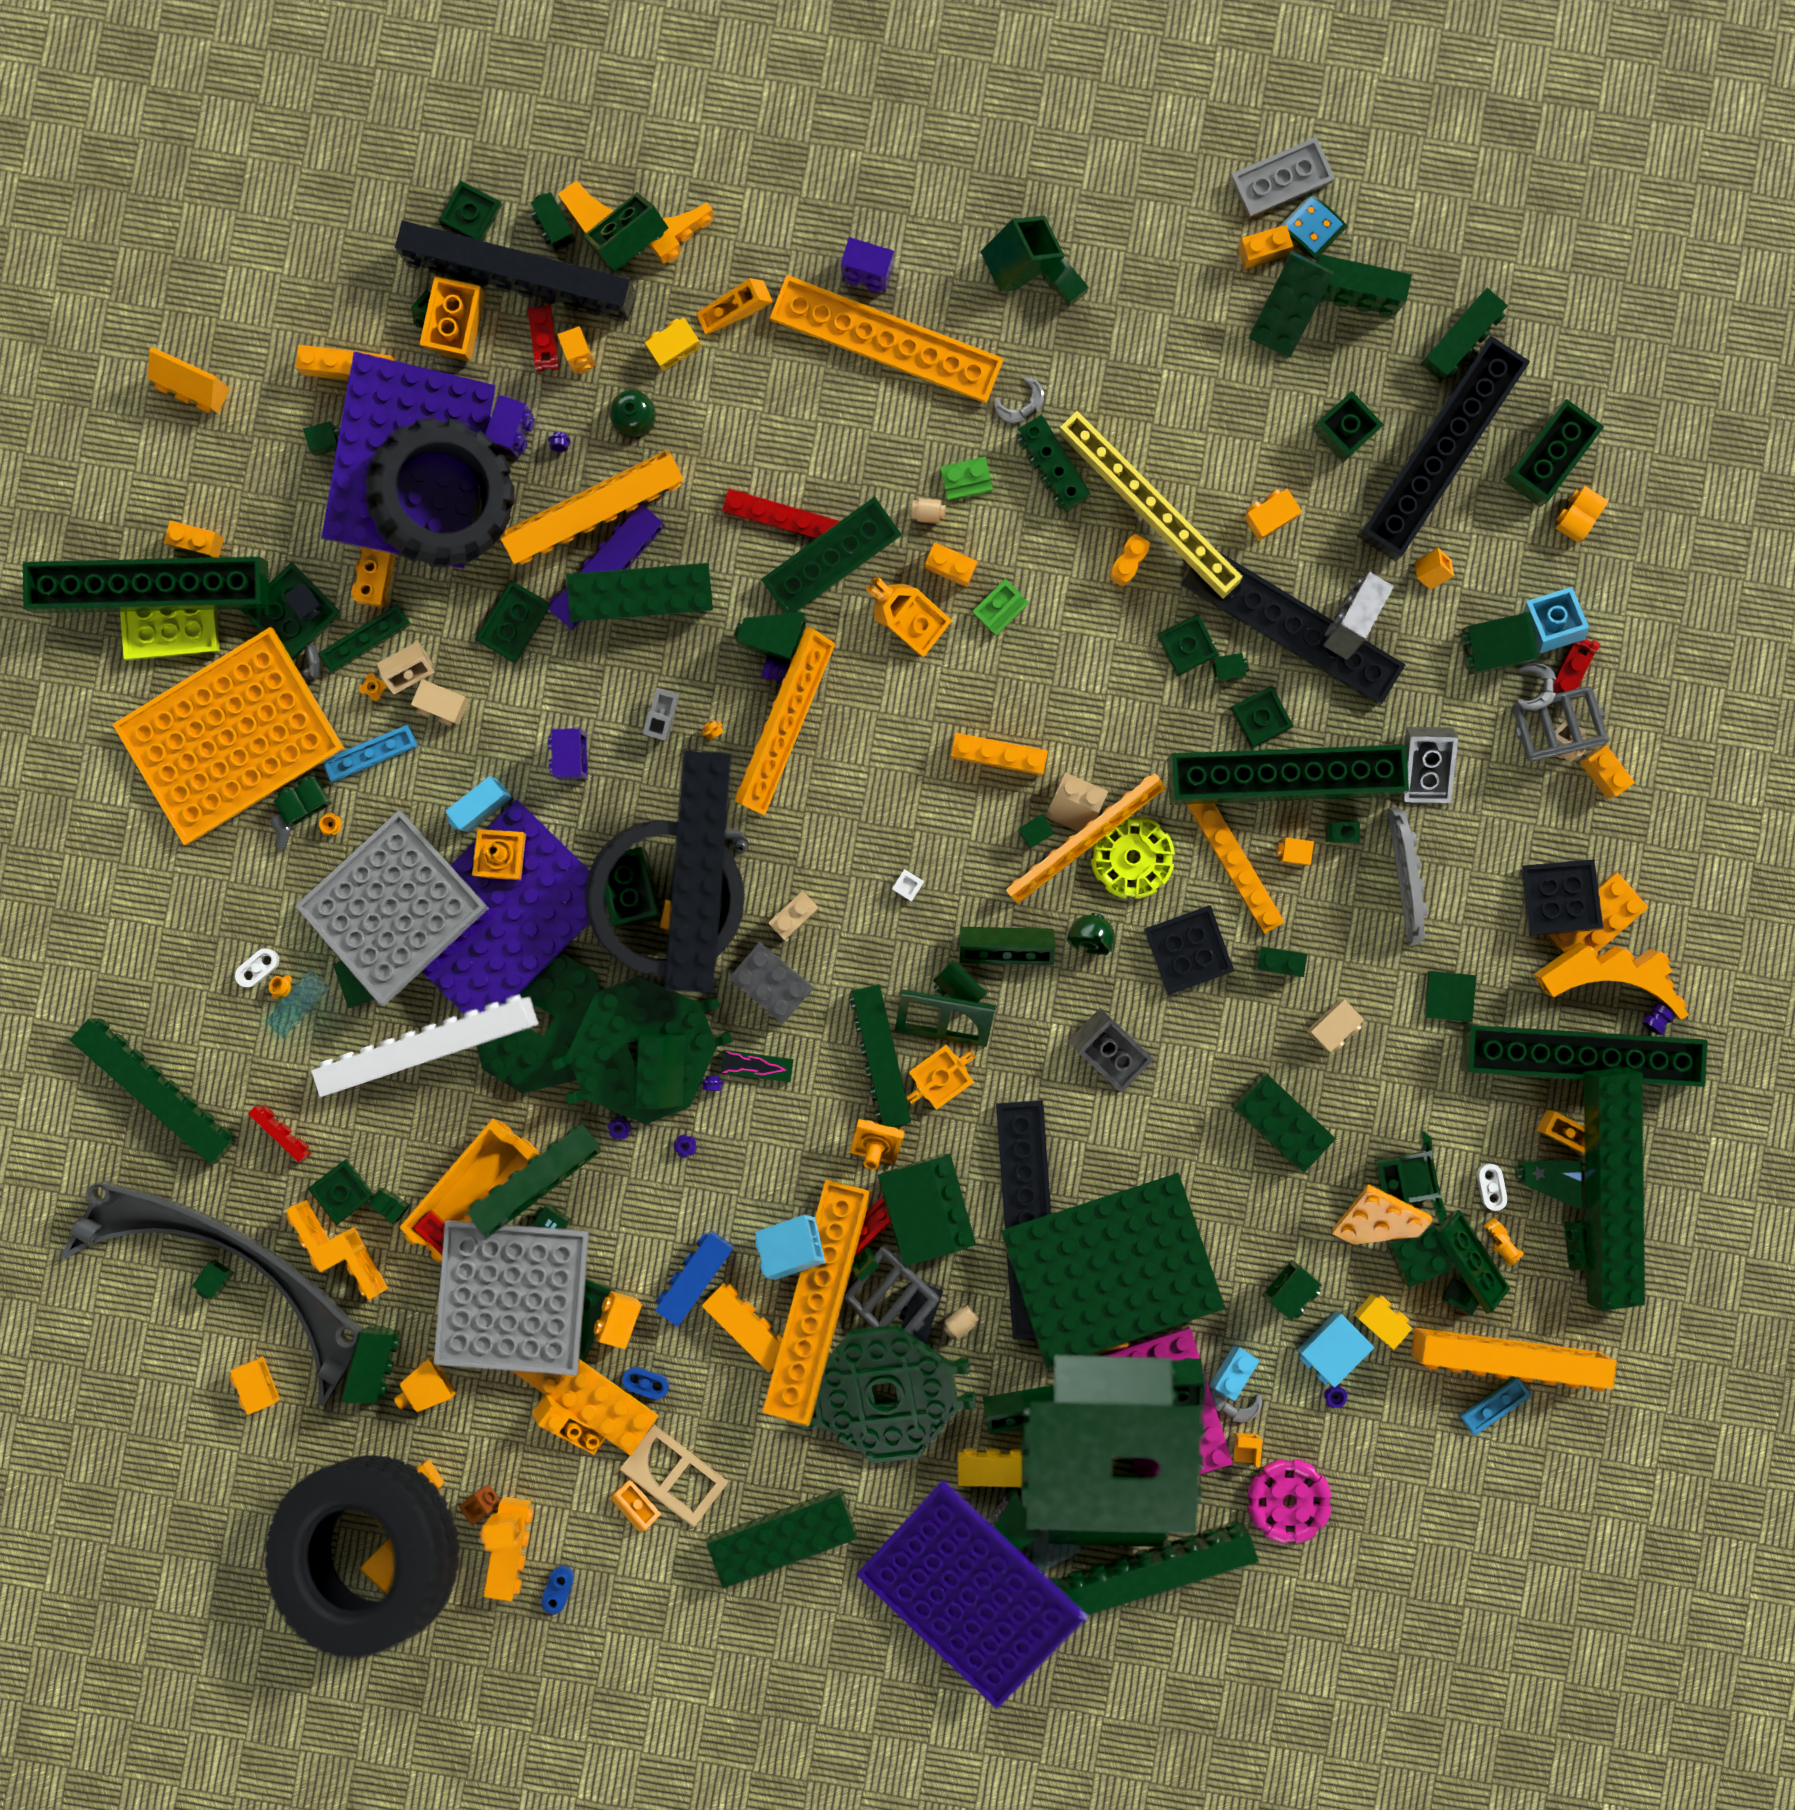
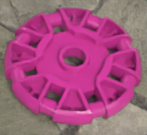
M1280 1459L1264 1466V1470L1253 1478L1247 1495L1249 1498L1248 1513L1257 1529L1260 1528L1264 1532L1263 1535L1268 1539L1281 1544H1286L1287 1542L1299 1544L1317 1535L1316 1532L1327 1524L1332 1510V1505H1330L1331 1490L1323 1474L1319 1475L1315 1471L1316 1467L1299 1459H1293V1461ZM1285 1471H1292L1293 1476H1285ZM1272 1477L1275 1482L1269 1488L1265 1482ZM1309 1477L1312 1482L1307 1486L1303 1481ZM1293 1495L1295 1496V1503L1289 1507L1283 1505L1284 1497ZM1265 1497V1504L1259 1505V1499ZM1313 1497H1320V1504H1313ZM1270 1515L1274 1519L1271 1525L1266 1522ZM1311 1515L1314 1518V1520L1308 1526L1305 1523V1521H1307ZM1286 1525H1293V1532H1286Z

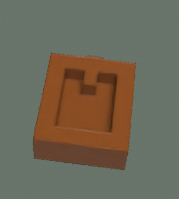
M487 1485L458 1507L471 1526H473L497 1508L501 1500L492 1487Z

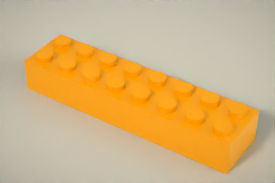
M667 449L505 529L501 535V540L513 563L520 562L522 565L533 559L532 555L538 552L545 554L553 550V545L560 541L565 544L575 539V534L582 530L584 533L590 532L597 527V523L603 520L605 523L610 522L618 517L617 513L623 510L630 512L639 507V502L645 499L649 502L660 496L659 492L665 489L672 491L680 487V482L684 479L672 454Z
M1414 1328L1411 1355L1418 1360V1363L1424 1364V1368L1438 1370L1439 1366L1447 1367L1448 1371L1462 1373V1369L1470 1370L1471 1374L1486 1376V1373H1493L1495 1377L1501 1379H1509L1510 1376H1516L1518 1380L1524 1382H1533V1379H1539L1544 1384L1554 1386L1557 1385V1382L1566 1383L1567 1387L1580 1389L1581 1385L1589 1386L1590 1390L1604 1392V1388L1613 1389L1616 1360L1602 1352Z

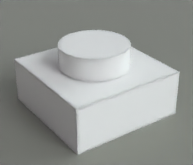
M904 869L892 890L912 902L924 881Z

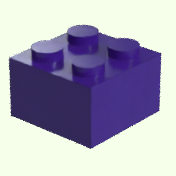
M849 237L841 261L842 279L852 286H858V284L867 286V289L872 292H886L894 268V250Z
M499 395L485 435L494 442L492 446L497 452L519 459L520 454H524L527 448L528 441L526 437L528 431L531 432L534 428V415L526 403Z
M580 728L551 729V735H548V749H552V759L548 761L549 773H553V777L560 781L588 780L587 733Z

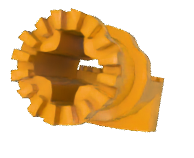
M1494 1217L1484 1225V1228L1496 1240L1492 1250L1494 1252L1497 1251L1506 1260L1505 1264L1508 1267L1514 1265V1262L1517 1263L1516 1260L1519 1261V1258H1522L1524 1255L1523 1251L1518 1250L1511 1243L1510 1237L1507 1235L1508 1231Z

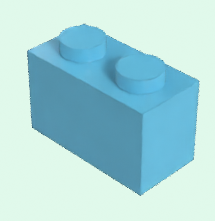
M1233 1346L1209 1386L1226 1398L1236 1401L1260 1360L1242 1348Z

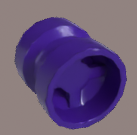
M767 656L761 678L765 680L774 679L777 683L782 684L789 670L790 662L784 660L779 662L775 658Z
M1655 1003L1652 1007L1651 1015L1645 1016L1642 1023L1652 1032L1662 1036L1666 1031L1665 1025L1672 1023L1676 1015L1665 1006Z

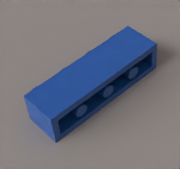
M713 1230L708 1235L703 1233L696 1243L699 1249L695 1254L689 1253L682 1263L686 1266L680 1274L677 1271L669 1281L672 1285L667 1293L662 1291L655 1301L658 1304L655 1311L677 1327L734 1248V1245Z

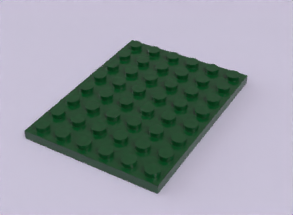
M1179 1172L1000 1231L1045 1369L1054 1367L1055 1355L1087 1356L1226 1309Z

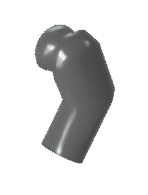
M308 645L305 647L309 668L303 669L302 673L304 679L310 681L311 679L316 680L319 677L320 658L317 646Z
M275 814L271 818V825L277 834L274 846L286 849L291 826L286 824L281 814Z
M726 829L725 841H730L738 853L746 852L749 843L743 833L737 829Z

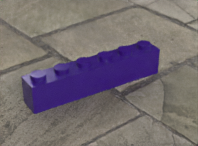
M640 504L639 507L628 513V519L623 525L618 524L611 533L613 536L609 541H604L599 545L596 550L597 554L593 559H587L583 563L580 573L628 569L665 527L663 522L643 504ZM565 589L561 595L558 593L552 598L549 603L551 606L548 609L573 631L580 622H570L567 589Z

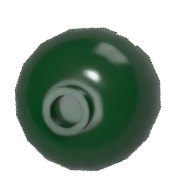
M627 390L619 393L613 399L610 405L609 417L612 426L620 435L637 439L644 437L653 429L657 413L653 402L646 394L638 390Z
M1091 913V915H1084L1073 922L1067 936V942L1076 949L1079 948V945L1088 948L1086 953L1108 955L1109 951L1112 952L1114 946L1115 932L1112 925L1104 919L1103 915Z

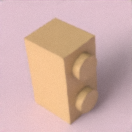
M419 641L377 663L381 678L393 695L435 673L430 657Z
M421 679L411 705L417 708L416 713L428 718L430 714L439 717L438 722L451 727L452 723L460 724L470 699Z
M802 891L769 924L784 940H787L820 908Z
M1339 999L1307 1032L1326 1052H1336L1345 1044L1343 1040L1349 1034L1353 1036L1362 1028L1360 1024L1364 1019L1345 999Z

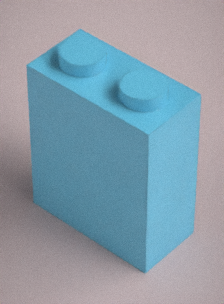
M489 776L445 811L449 816L447 821L455 830L458 829L459 831L470 833L513 797L498 779Z
M802 1215L755 1232L757 1238L755 1245L760 1253L762 1261L760 1268L765 1278L777 1280L825 1263L815 1217Z
M1336 1310L1297 1350L1301 1354L1299 1359L1308 1368L1313 1366L1318 1371L1316 1376L1325 1385L1330 1383L1335 1388L1375 1347Z

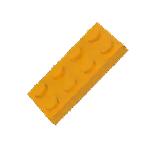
M1615 872L1598 887L1603 920L1602 930L1546 935L1562 954L1578 943L1587 946L1591 945L1598 952L1649 908L1618 872Z

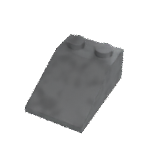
M1406 727L1404 745H1406L1409 792L1403 795L1404 802L1451 803L1459 739L1454 727Z
M1101 1008L1068 1040L1073 1048L1121 1093L1154 1060Z

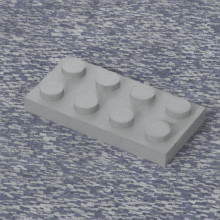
M1317 137L1234 172L1230 176L1249 219L1333 183L1335 180V176Z

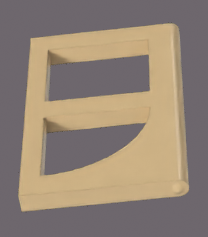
M655 1424L647 1432L633 1454L628 1457L619 1469L693 1528L697 1526L699 1520L728 1484L726 1479ZM656 1437L682 1456L661 1485L654 1480L649 1469V1452ZM689 1463L715 1482L694 1511L668 1492Z

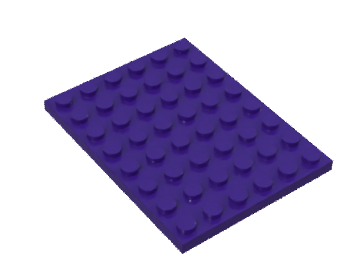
M354 351L321 539L399 555L400 551L390 543L386 544L377 533V527L367 511L365 480L375 452L385 442L389 434L402 425L406 427L414 424L417 419L434 417L436 421H448L451 418L467 423L466 427L476 433L481 431L486 434L490 422L496 385ZM428 453L413 458L399 470L396 481L398 499L406 514L416 524L437 533H454L472 525L479 484L474 474L465 464L449 455ZM459 563L449 566L464 569L465 564L461 565Z
M517 799L486 830L524 832L526 834L521 880L472 876L475 840L451 866L489 909L422 970L424 975L463 1014L473 1010H478V1013L486 1011L485 1006L499 1002L500 1006L507 1004L506 999L519 995L589 924L585 906V889L590 870ZM604 896V907H606L607 905Z
M944 1480L934 1488L856 1574L996 1709L1087 1618V1615Z

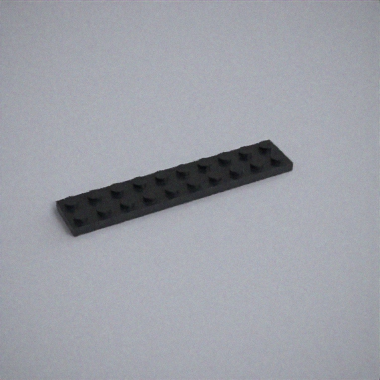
M1222 553L1220 554L1243 576L1241 582L1225 598H1222L1192 567L1190 568L1181 586L1378 705H1382L1406 665L1366 640L1361 643L1348 660L1323 646L1327 639V636L1324 634L1330 624L1334 623L1333 620Z
M682 750L665 991L713 993L731 766V754Z
M1043 1100L996 1103L1005 1229L1051 1214ZM1006 1250L1012 1338H1035Z

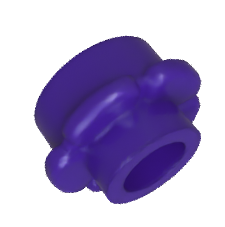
M555 432L553 436L548 437L551 450L556 452H566L568 450L571 439L565 433Z
M706 1076V1080L701 1081L705 1091H721L722 1084H724L718 1076Z
M616 1117L615 1120H611L608 1124L609 1135L613 1139L619 1138L623 1140L628 1137V1132L631 1131V1124L624 1117Z
M680 1135L677 1141L674 1142V1151L678 1152V1156L682 1158H687L689 1155L692 1156L697 1150L695 1146L696 1140L692 1136Z
M1339 1385L1335 1388L1331 1386L1330 1389H1326L1324 1392L1326 1404L1331 1408L1344 1406L1347 1400L1346 1390L1342 1389Z

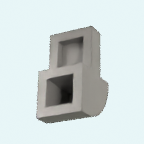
M656 688L651 710L648 712L643 730L644 735L664 741L667 740L676 717L675 712L680 694Z

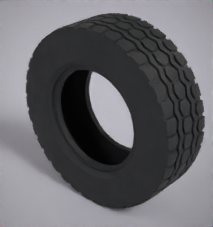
M377 1455L358 1456L316 1470L304 1477L289 1490L278 1505L279 1508L275 1510L271 1520L273 1523L269 1525L267 1533L268 1540H266L265 1553L267 1555L264 1557L265 1569L268 1572L266 1573L267 1583L271 1587L269 1591L273 1601L277 1603L275 1606L281 1616H284L283 1620L289 1628H293L294 1633L301 1640L305 1639V1643L313 1648H318V1651L341 1658H363L380 1654L422 1632L438 1617L453 1591L452 1587L456 1583L458 1575L456 1571L459 1570L460 1559L458 1557L460 1553L459 1541H457L458 1532L456 1525L453 1524L455 1520L451 1510L447 1508L448 1504L443 1495L440 1496L439 1489L434 1483L429 1482L430 1479L422 1472H417L418 1469L412 1465L405 1464L404 1461L396 1458L391 1459V1457ZM347 1509H356L373 1517L383 1527L390 1539L394 1553V1573L390 1587L380 1601L367 1600L351 1592L343 1584L335 1570L331 1555V1540L337 1521Z

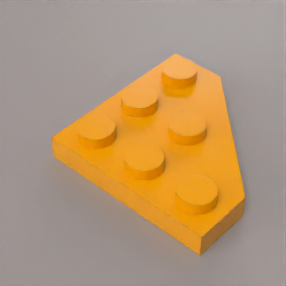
M1368 1184L1333 1227L1332 1234L1353 1245L1420 1237L1431 1224L1432 1216Z

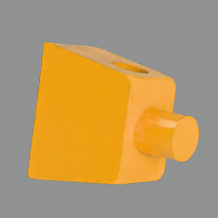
M433 1355L400 1383L404 1392L394 1397V1400L401 1410L411 1404L414 1410L419 1412L451 1399L456 1394V1391L441 1366L434 1364Z

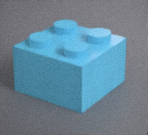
M1572 587L1526 601L1523 613H1531L1539 653L1585 640L1589 625Z

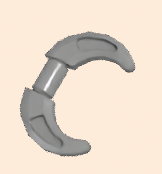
M1030 377L1024 378V381L1032 389V396L1029 400L1030 403L1019 411L1003 407L999 398H995L994 406L1000 418L1006 422L1020 423L1025 421L1024 418L1035 410L1039 411L1044 402V391L1035 379Z
M1529 663L1520 667V673L1533 672L1544 681V690L1534 700L1524 701L1519 699L1517 703L1529 710H1539L1550 705L1556 693H1553V684L1556 681V677L1552 669L1540 663Z
M1213 1388L1211 1390L1215 1408L1218 1411L1222 1410L1233 1417V1421L1241 1423L1252 1420L1261 1409L1262 1397L1260 1394L1256 1395L1254 1403L1248 1408L1236 1409L1226 1402L1225 1396Z

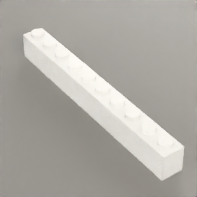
M520 995L506 999L507 1004L500 1006L499 1002L485 1006L486 1011L478 1013V1010L464 1013V1019L457 1020V1017L444 1020L443 1026L436 1027V1024L423 1027V1032L417 1035L415 1031L401 1035L402 1040L395 1042V1039L391 1038L380 1042L381 1047L374 1048V1045L361 1048V1054L354 1056L353 1052L339 1056L340 1061L333 1062V1059L320 1062V1068L311 1070L319 1096L330 1095L538 1025L530 997L521 999Z

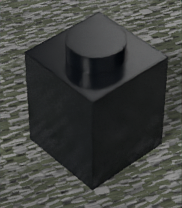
M303 582L284 596L299 618L305 622L317 620L322 615L321 612L326 609L312 589Z

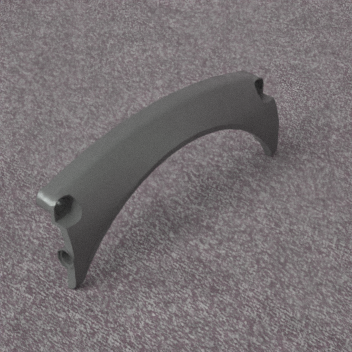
M110 1181L98 1182L88 1188L87 1198L90 1204L84 1216H81L73 1225L70 1231L72 1237L63 1250L62 1257L67 1259L84 1248L109 1238L139 1233H168L193 1237L215 1244L236 1254L267 1277L286 1298L298 1316L308 1337L315 1359L319 1384L318 1404L323 1407L326 1405L347 1372L348 1366L354 1357L362 1328L358 1323L353 1322L325 1292L273 1251L235 1228L196 1209L162 1196L113 1184ZM100 1187L105 1191L104 1198H101L98 1194ZM345 1329H349L353 1332V1340H350L346 1337L344 1333Z

